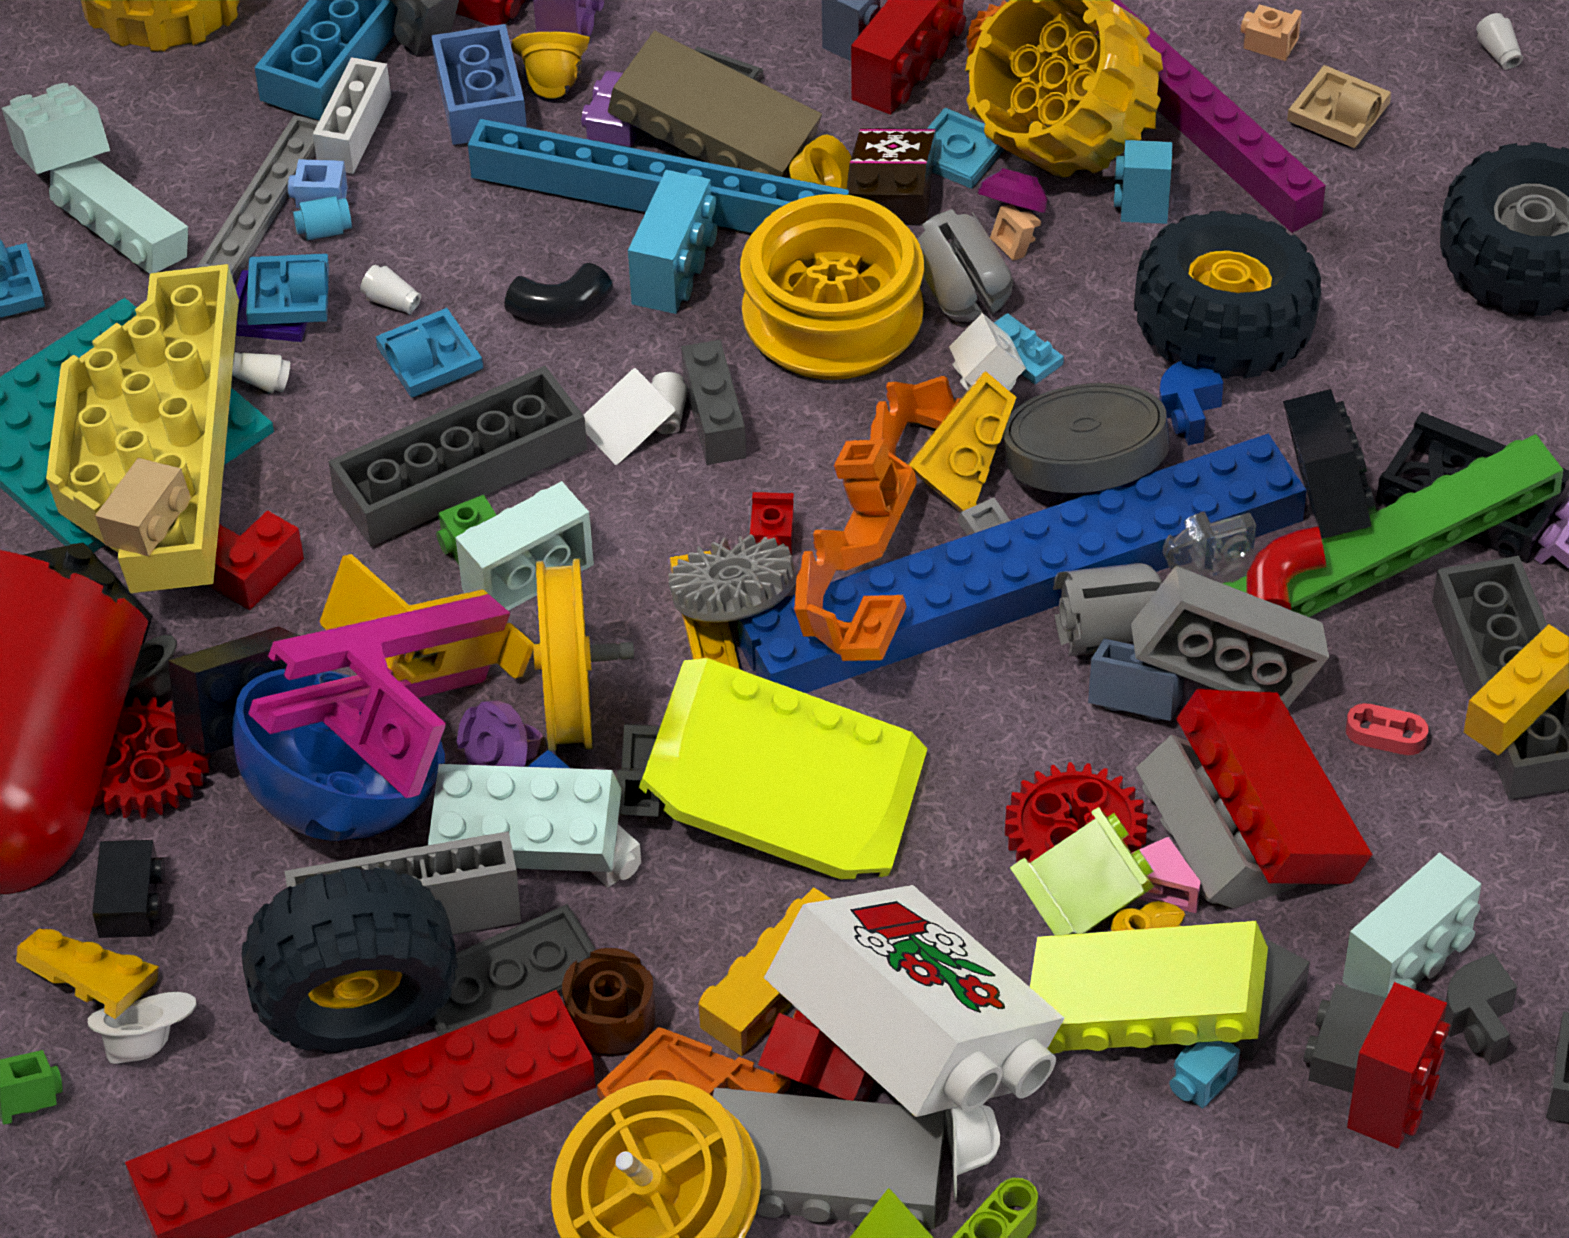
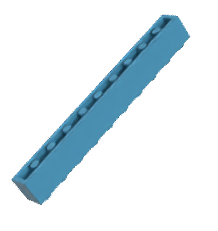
M485 119L479 120L468 143L471 178L643 212L647 211L665 170L708 178L711 181V196L716 197V207L712 223L720 227L753 233L771 213L795 200L823 194L849 195V190Z

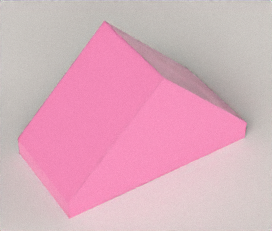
M1166 837L1139 849L1154 870V872L1148 875L1154 887L1137 899L1148 902L1160 901L1171 903L1184 911L1196 913L1199 904L1201 881L1170 838Z

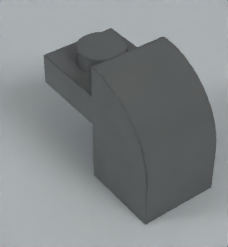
M624 724L622 768L617 770V781L622 789L619 814L659 817L663 813L664 803L649 789H647L645 794L639 788L660 726Z
M1494 953L1464 965L1453 975L1448 986L1445 1001L1447 1002L1444 1018V1022L1450 1024L1449 1038L1464 1032L1470 1049L1475 1053L1480 1052L1488 1065L1505 1059L1510 1034L1498 1017L1513 1010L1517 991L1516 984Z

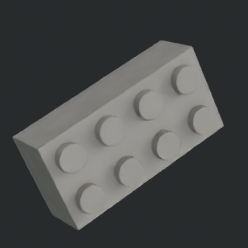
M1178 566L1174 567L1131 623L1136 659L1217 690L1278 692L1286 708L1292 704L1329 659L1322 622Z

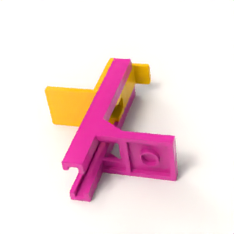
M348 554L344 555L341 559L320 618V624L326 630L275 641L272 644L268 657L273 661L283 660L287 664L284 676L288 680L349 667L357 675L253 699L248 714L269 734L323 721L407 799L420 795L446 723L418 698L481 683L486 679L490 666L496 663L513 678L523 677L533 652L534 643L511 623H507L510 612L483 589L409 605L356 557Z

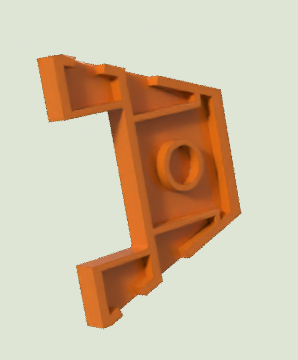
M658 1027L597 1085V1095L600 1100H603L610 1094L629 1085L650 1080L681 1081L702 1089L712 1097L714 1088L725 1087L735 1090L784 1094L790 1088L791 1078L776 1072L771 1074L755 1068L754 1062L741 1057L733 1060L712 1052V1046Z

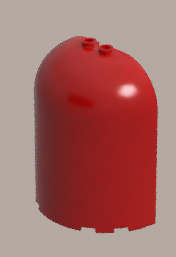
M0 550V894H11L32 888L54 875L71 858L82 840L146 632L148 620L126 599L120 598L116 603L111 597L103 594L104 586L89 578L73 573L68 579L48 568L50 564L48 562Z

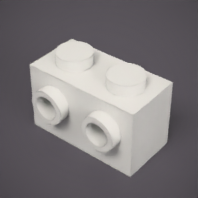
M983 313L949 346L955 359L952 365L963 377L960 382L967 391L984 371L1010 391L1015 385L1017 377L1026 369L1011 337Z

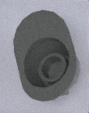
M172 635L155 637L141 645L125 698L130 703L133 702L134 697H138L141 706L148 705L152 697H156V700L159 701L171 690L168 660L174 659L173 654L177 648V641Z

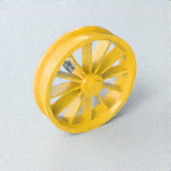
M580 558L573 559L571 566L545 567L543 561H536L540 644H533L535 670H542L548 749L553 752L556 751L557 745L584 743L586 749H592L588 671H592L591 662L618 660V658L621 660L634 659L633 642H621L619 645L617 643L590 645V638L585 633Z

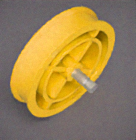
M650 1080L632 1084L610 1094L597 1103L582 1117L566 1139L558 1156L551 1184V1205L554 1222L561 1238H745L759 1203L761 1190L760 1162L753 1140L746 1128L715 1098L702 1089L674 1080Z

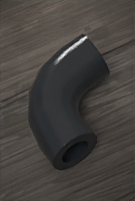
M584 263L571 278L559 284L539 283L521 275L516 277L510 284L506 292L504 307L508 313L526 320L543 324L566 323L585 316L598 306L612 291L613 284L608 273L592 263Z

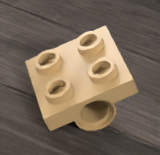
M1323 65L1288 109L1287 121L1356 148L1390 104L1391 92Z

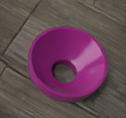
M1001 168L1000 171L985 178L981 182L977 193L1042 213L1046 211L1048 200L1044 190L1038 183L1037 177Z

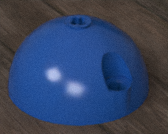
M279 669L252 679L242 688L237 698L232 727L237 767L251 795L264 809L284 825L306 836L322 840L343 841L368 838L381 834L405 821L432 793L436 785L438 765L445 764V752L441 740L420 795L406 799L323 721L269 734L248 714L253 699L351 677L350 675L327 671L288 680L284 676L286 669Z

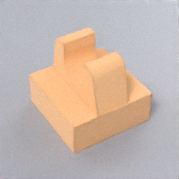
M1013 204L1001 206L990 239L1012 260L1025 257L1029 244L1035 241L1036 238L1033 236L1035 227L1040 226L1041 221L1030 211L1020 212Z

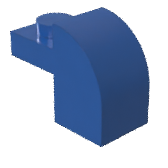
M1182 361L1168 368L1163 374L1160 381L1159 400L1165 406L1167 418H1171L1175 433H1183L1189 446L1203 443L1206 418L1202 411L1221 407L1224 383L1219 373H1213L1214 370L1202 367L1195 369L1182 364Z

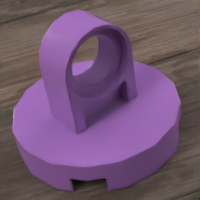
M500 700L481 702L477 707H470L465 711L459 724L457 746L458 749L464 748L465 757L468 763L462 765L524 767L526 760L534 759L537 756L543 736L538 729L524 724L520 715L511 705Z

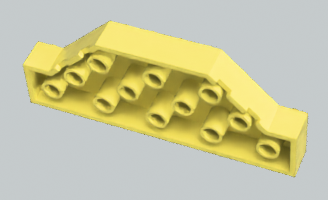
M228 264L150 273L147 300L135 309L136 316L123 326L115 323L92 341L94 346L80 358L73 355L61 364L46 474L56 507L61 515L104 543L95 515L137 458L181 468L190 492L191 499L188 506L178 515L168 529L165 538L157 544L149 556L110 547L118 552V560L130 593L209 585L214 582L239 298Z

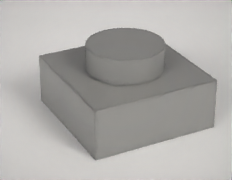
M994 497L962 511L957 519V522L967 536L1011 521Z

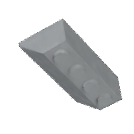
M1171 734L1136 767L1144 782L1142 785L1144 793L1156 804L1162 815L1160 821L1163 827L1173 835L1180 847V854L1201 881L1200 893L1207 901L1212 904L1218 903L1231 908H1237L1294 889L1299 885L1268 883L1188 740Z

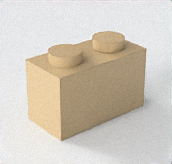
M137 458L95 515L105 545L149 556L157 544L165 538L168 529L178 515L186 509L191 499L182 469Z

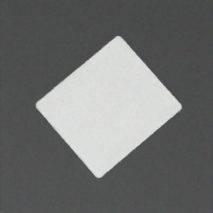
M634 368L584 414L586 434L615 465H618L675 412V408Z

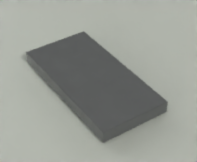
M566 904L456 953L458 968L455 969L456 979L451 986L452 994L442 1008H437V1014L429 1020L438 1037L554 990H557L560 997L563 996L562 982L569 966L576 960L579 963L590 957V952L595 950L569 905Z

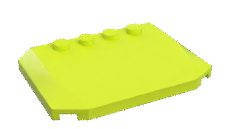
M709 658L684 660L639 788L645 794L647 789H649L665 804L664 811L674 820L838 879H855L857 874L879 872V877H885L889 875L892 869L928 748L911 731Z

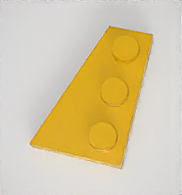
M986 371L981 373L908 463L914 469L915 475L959 512L977 505L976 501L982 485L988 476L989 466L997 445L1001 441L1017 398Z
M39 928L17 946V963L52 983L66 982L75 987V996L86 1003L92 1001L93 998L105 1005L104 1013L114 1019L147 992L158 979L159 966L144 962L138 956L115 953L103 949L94 942H81L62 936L59 931Z

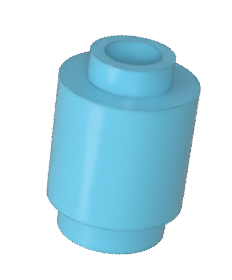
M336 196L300 202V211L293 212L297 234L305 233L307 241L343 234V230L352 228L346 198L337 199Z

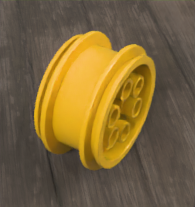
M823 194L801 198L771 213L751 234L744 246L740 260V274L745 289L742 300V318L746 332L763 354L791 372L806 377L826 380L862 376L878 370L891 362L912 343L919 332L924 313L923 296L920 290L924 275L923 252L911 230L894 213L878 203L861 197L843 194Z

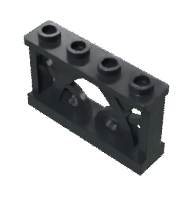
M1421 412L1414 422V428L1386 471L1379 477L1376 502L1388 507L1394 504L1401 496L1411 492L1416 493L1432 485L1441 476H1451L1467 468L1478 458H1487L1502 451L1506 445ZM1418 451L1428 455L1427 463L1413 462L1412 460ZM1562 468L1561 493L1543 501L1544 504L1538 513L1532 508L1521 512L1528 520L1529 527L1527 529L1517 525L1518 517L1515 515L1465 541L1476 542L1491 548L1506 558L1519 556L1522 562L1527 563L1538 544V539L1553 520L1557 508L1568 497L1569 470ZM1410 473L1428 474V476H1416L1411 481L1402 478Z

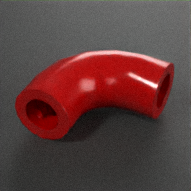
M1319 526L1297 530L1278 537L1258 552L1246 575V593L1291 610L1288 593L1290 580L1297 574L1305 571L1327 567Z

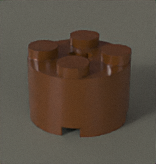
M618 948L594 950L590 952V957L579 963L576 960L569 966L562 982L563 1003L588 1050L600 1054L631 1053L649 1036L655 1024L654 984L650 971H647L641 964L640 958L635 954Z

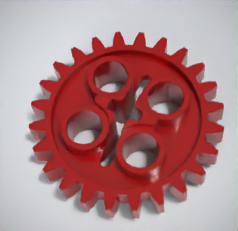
M134 697L132 707L126 708L123 704L92 806L93 808L104 803L106 814L110 815L118 807L122 809L123 818L126 819L132 810H138L140 817L143 819L147 815L148 808H154L159 815L163 814V804L169 803L173 807L179 808V795L192 798L194 797L192 785L203 786L202 773H209L208 759L211 758V754H203L178 742L173 701H168L162 708L157 707L156 697H152L147 706H141L138 697Z
M1068 762L1067 771L1062 773L1055 765H1051L1050 776L1046 777L1041 772L1035 771L1034 784L1022 780L1021 792H1012L1011 805L1006 806L1005 836L1008 837L1009 851H1016V862L1025 858L1031 863L1094 820L1095 817L1091 812L1099 807L1107 817L1115 813L1129 833L1123 841L1132 853L1141 849L1142 845L1146 844L1148 815L1143 813L1144 801L1135 800L1136 789L1134 786L1123 789L1122 776H1118L1111 781L1108 780L1107 768H1103L1096 775L1092 774L1090 763L1084 766L1082 772L1076 771L1072 762ZM1064 797H1066V798L1068 799V801H1069V803H1070V805H1071V815H1072V818H1069L1070 807H1069L1068 802L1066 803V800L1064 799Z

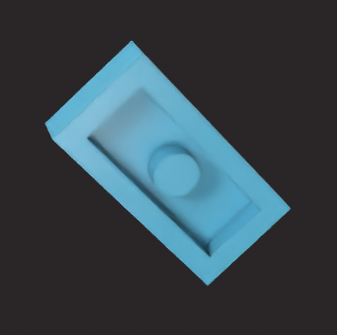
M1007 313L994 322L1011 337L1026 368L1021 374L1032 383L1037 384L1063 365L1064 356L1053 349L1050 342L1041 340L1036 336L1034 330L1031 331Z

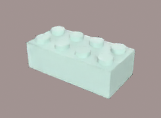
M439 764L428 845L509 831L516 868L612 872L622 789L612 770Z

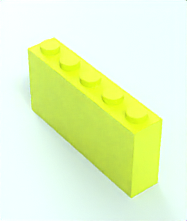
M1257 921L1037 937L1030 988L1064 1017L1062 1024L1047 1049L1052 1054L1069 1050L1089 1049L1101 1051L1106 1048L1117 1047L1147 1048L1151 1045H1192L1197 1042L1213 1041L1233 1043L1245 1039H1258L1268 946Z

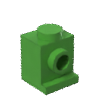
M43 1050L0 1059V1118L3 1125L12 1123V1115L33 1113L42 1108L57 1105L56 1094L63 1092L60 1072L57 1066L50 1067Z

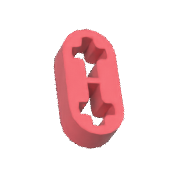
M1362 703L1355 705L1348 712L1346 734L1351 741L1362 746L1402 755H1414L1424 750L1427 744L1428 724L1421 716L1414 713ZM1363 720L1371 722L1368 729L1360 727ZM1405 730L1414 732L1411 738L1403 737Z

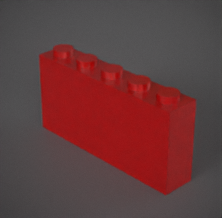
M1196 689L1176 720L1268 883H1352L1373 854L1278 692Z

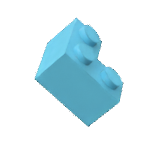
M1125 140L1124 156L1116 157L1115 180H1122V184H1115L1114 207H1121V222L1167 224L1172 142Z

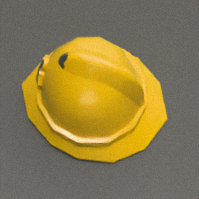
M557 31L526 33L514 38L511 48L512 52L522 57L527 80L532 90L539 96L556 99L566 94L579 77L582 65L581 56L588 48L590 37L577 33Z

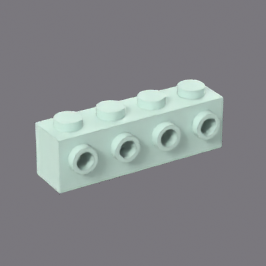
M93 156L50 170V200L149 274L157 273L187 258L188 226Z

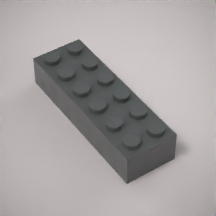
M543 366L329 460L333 494L368 544L373 546L439 516L441 511L481 495L489 494L587 450L585 417L548 368Z
M1519 556L1437 569L1432 603L1469 699H1471L1547 626V623ZM1569 688L1499 756L1490 751L1508 799L1569 789Z

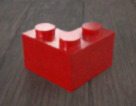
M268 510L241 536L219 524L214 582L208 586L246 609L251 610L304 559L299 528Z
M796 1010L793 1018L778 1013L758 1065L842 1099L867 1102L875 1079L803 1013Z

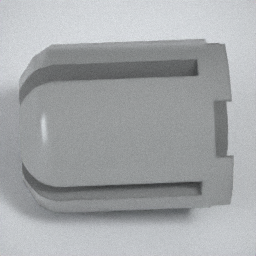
M951 209L935 215L922 224L925 231L917 240L924 258L923 279L948 318L956 322L973 323L982 313L976 303L978 300L976 292L992 315L1001 309L1011 296L1013 278L1011 271L973 212V216L968 214L957 215Z
M1143 563L1065 571L1056 574L1053 590L1062 589V597L1059 601V614H1054L1061 645L1070 644L1068 657L1094 654L1103 639L1134 645L1131 623L1163 583L1160 576L1151 566Z

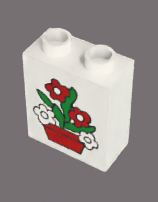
M913 885L803 904L764 976L766 981L915 1117L954 1107H960L964 1112H971L990 1098L1013 1093L1018 1098L1028 1097L1048 1079L1056 1063L1055 1055L1047 1048L1062 1024L1064 1017Z

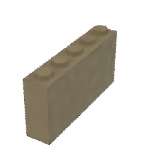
M655 30L614 85L608 107V113L620 120L628 122L650 133L655 138L662 139L707 163L785 178L790 176L789 166L792 160L804 150L806 145L815 139L822 113Z

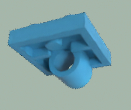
M0 240V318L45 307L43 294L27 243L5 248L3 241Z
M328 254L249 257L246 308L248 325L327 321L329 288Z
M448 308L376 336L377 348L411 398L483 369L482 357Z

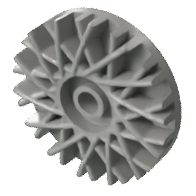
M752 534L745 539L739 536V543L732 550H730L728 540L725 537L720 544L712 542L713 555L705 554L702 548L698 546L697 553H688L689 562L678 559V565L673 566V573L668 574V583L675 608L683 615L703 622L740 620L772 608L789 594L795 584L796 573L789 548L785 547L784 543L777 546L775 538L767 539V537H764L760 543L756 544Z

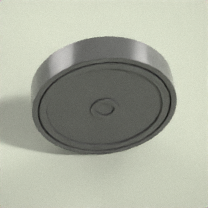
M1115 383L1078 384L1040 394L1026 401L1010 414L1003 433L1006 460L1010 472L1018 480L1029 486L1060 493L1094 492L1135 481L1154 470L1165 459L1170 447L1167 414L1163 403L1156 396L1145 390Z

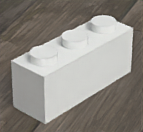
M351 57L313 132L317 160L344 161L345 171L354 174L391 99L387 64Z

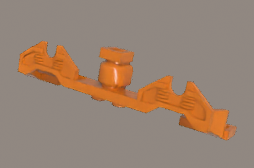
M939 376L916 385L888 382L886 385L888 391L886 396L888 401H890V412L886 401H879L876 405V416L871 424L870 440L846 441L834 464L838 479H843V486L848 501L854 510L844 531H814L813 544L815 549H817V561H815L812 551H804L801 568L796 578L794 610L803 637H817L835 653L841 655L842 661L883 660L907 608L903 595L863 596L852 622H844L838 620L834 613L823 609V596L835 571H847L883 556L917 484L914 469L896 457V445L907 423H919L937 429L961 398H957L954 401L948 378L945 376Z

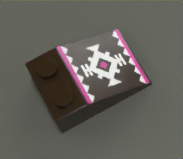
M860 128L849 163L847 180L849 195L880 204L894 213L904 224H923L928 221L936 129Z

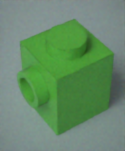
M484 495L439 512L441 530L436 532L438 543L444 554L451 553L458 565L456 537L470 527L477 526L496 516Z

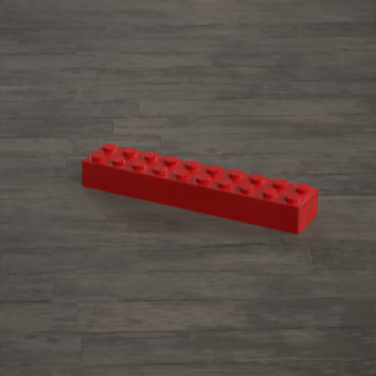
M554 990L126 1161L125 1165L132 1191L153 1238H228L596 1088L593 1058L557 990Z

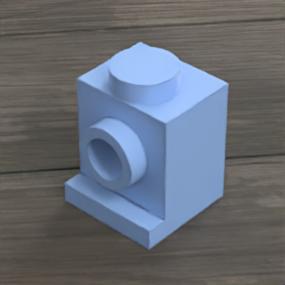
M298 159L295 175H290L288 180L289 198H295L296 208L299 209L300 202L336 196L337 199L346 198L348 185L344 161Z

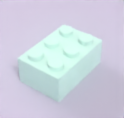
M68 83L56 84L46 89L47 94L34 98L32 95L18 96L10 100L11 105L2 107L15 151L36 174L110 151L97 106L74 85L69 86Z
M562 481L548 489L539 491L533 497L512 508L503 510L495 517L477 526L470 527L456 537L461 585L464 593L483 589L508 611L537 596L536 561H543L545 567L571 566L573 559L580 558L581 571L594 565L589 511Z
M1438 853L1350 931L1342 982L1350 988L1387 998L1394 982L1415 990L1416 984L1425 976L1429 979L1436 976L1444 966L1446 958L1454 950L1457 952L1465 950L1475 936L1473 926L1475 917L1480 910L1478 900L1481 883L1444 855Z

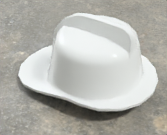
M167 992L135 1001L116 1019L105 1014L103 1008L89 1016L88 1027L95 1032L101 1033L106 1057L110 1063L117 1064L144 1060L152 1057L163 1048L168 1041L170 1026L183 1020L194 1011L197 1006L196 998L191 994L183 992Z
M981 1105L971 1112H964L960 1107L946 1109L945 1129L952 1154L954 1201L957 1199V1175L988 1164L996 1156L1000 1147V1132L993 1110L986 1105Z

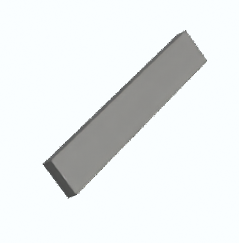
M297 115L292 117L196 268L228 264L233 282L236 281L248 262L249 257H251L289 197L288 180L290 175H295L298 159L312 160L315 156L313 132L319 121Z

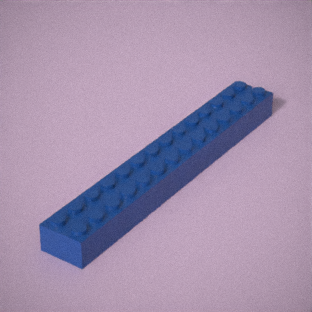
M1268 433L1144 475L1127 484L1100 490L830 582L823 596V609L834 613L838 620L844 622H852L863 596H904L907 608L883 660L842 661L841 655L835 653L817 637H803L794 610L795 594L785 597L778 604L762 613L737 620L738 644L753 672L756 671V676L803 693H808L1059 606L1062 589L1053 590L1055 576L1058 572L1134 563L1149 565L1158 572L1302 522L1307 490Z

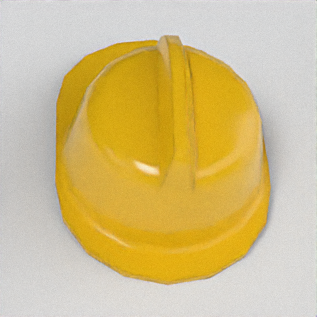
M827 134L819 136L806 145L804 150L792 160L789 166L791 179L847 189L851 155L843 143L834 136Z

